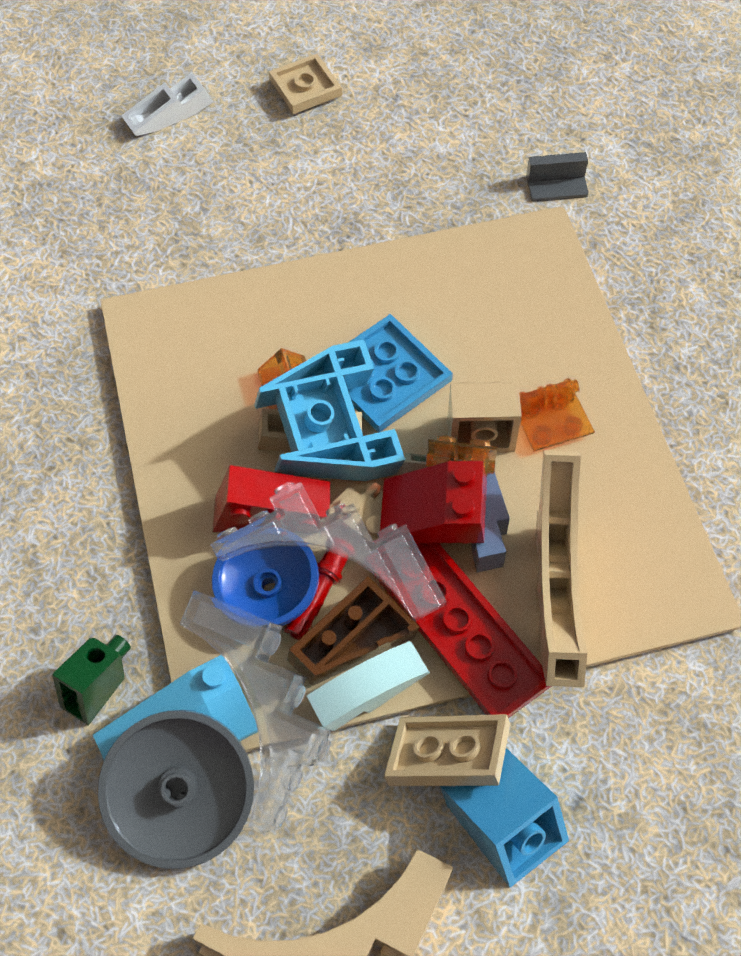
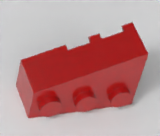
M229 465L215 496L212 532L246 533L259 528H279L291 533H320L330 515V481Z

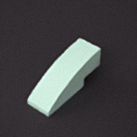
M409 641L344 672L308 694L307 698L323 728L335 731L362 712H372L430 672L413 643Z

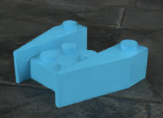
M364 339L333 345L259 388L254 403L255 409L277 405L291 449L290 453L279 456L274 469L276 473L303 477L369 481L395 475L405 461V457L395 429L363 436L348 389L366 386L374 370Z

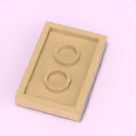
M507 714L400 717L384 775L388 786H499L510 728Z

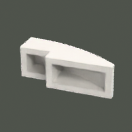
M191 72L171 88L164 82L121 116L135 136L161 130L193 116L213 103V100Z

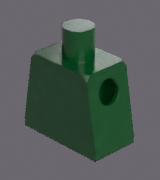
M114 635L107 644L102 643L96 638H89L52 674L60 708L88 726L124 680L122 658L128 653L131 646L123 637Z

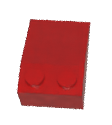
M447 461L384 479L379 542L484 543L487 490L484 461Z

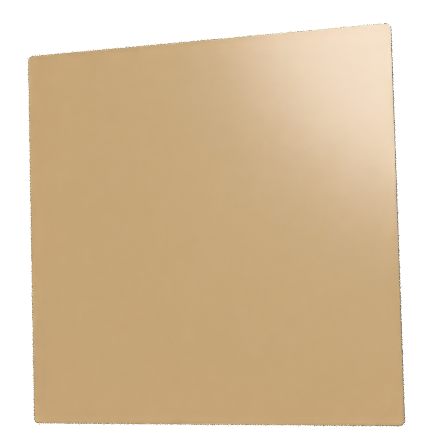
M554 207L102 300V312L171 683L188 671L224 654L260 730L241 741L246 752L332 731L323 728L307 695L344 672L311 686L287 661L289 649L298 641L292 638L290 634L285 633L284 629L287 624L264 630L247 628L231 620L221 610L212 589L214 565L223 549L232 540L245 532H212L215 496L229 465L275 472L274 469L279 456L291 452L257 449L258 421L262 408L278 409L277 405L255 409L254 403L259 388L329 347L348 343L389 314L394 316L453 373V378L450 383L383 431L395 429L404 457L405 453L472 461L491 460L510 517L507 534L501 535L506 549L504 566L477 573L471 543L439 544L541 664L538 646L540 607L536 592L539 558L535 545L537 510H539L543 450L579 451L581 455L577 541L580 608L588 653L586 667L741 628V612L565 208ZM465 381L473 383H492L495 381L518 382L522 417L515 451L449 453L447 416L450 384ZM362 417L363 436L378 433ZM403 464L397 474L369 481L306 478L330 481L331 505L348 486L362 496L374 483H378L382 486L380 493L375 497L378 498L383 493L384 479L401 475ZM331 518L328 519L320 533H293L310 547L316 562H320L326 551V541L328 538L341 539L350 544L356 551L353 558H349L341 572L343 577L340 583L332 585L310 629L367 576L392 599L365 565V558L374 552ZM267 584L264 587V590L271 591L275 587V584ZM418 631L410 642L413 643L430 673L372 712L364 711L338 729L471 695Z

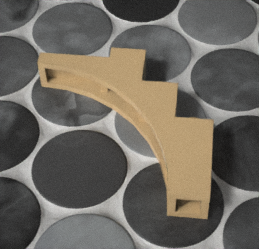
M543 450L535 545L539 558L536 587L540 607L538 646L546 686H585L588 653L580 608L577 541L581 463L579 451Z
M417 849L402 876L378 902L355 919L325 933L295 940L259 941L228 935L201 923L193 940L197 945L201 946L198 952L201 956H370L375 945L381 947L379 952L381 956H415L451 878L454 867Z

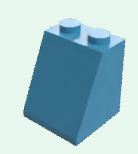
M507 748L505 750L499 786H440L447 807L510 888L569 842L558 797Z

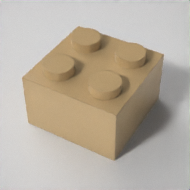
M465 381L450 384L447 416L449 453L515 451L522 417L518 382L495 381L492 383H473Z

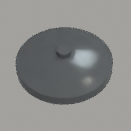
M191 710L162 711L133 724L110 748L103 762L98 782V802L101 816L115 842L135 859L151 866L166 869L193 867L221 854L242 831L250 814L254 796L253 769L241 741L220 721L206 714Z

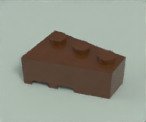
M367 576L289 649L287 661L311 686H314L414 639L420 627Z

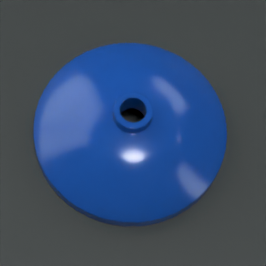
M279 528L254 529L236 537L220 553L212 574L213 593L225 615L241 626L260 630L281 627L298 618L313 601L319 583L318 565L310 547L297 535ZM267 584H275V587L271 591L264 590V587Z

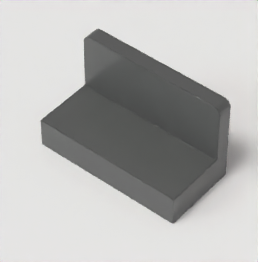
M586 152L529 157L526 178L531 200L538 202L588 197L589 191L585 180L588 164Z

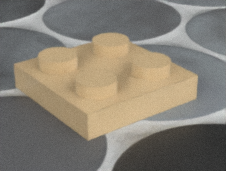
M318 53L269 71V80L293 114L342 96L341 85Z

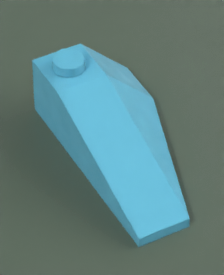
M224 654L188 671L93 734V737L105 760L115 741L133 724L152 714L168 710H191L211 716L227 726L240 741L260 730L242 689Z

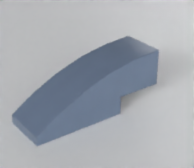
M491 460L484 461L487 480L484 543H471L477 573L503 567L506 556V549L501 535L507 534L510 517Z

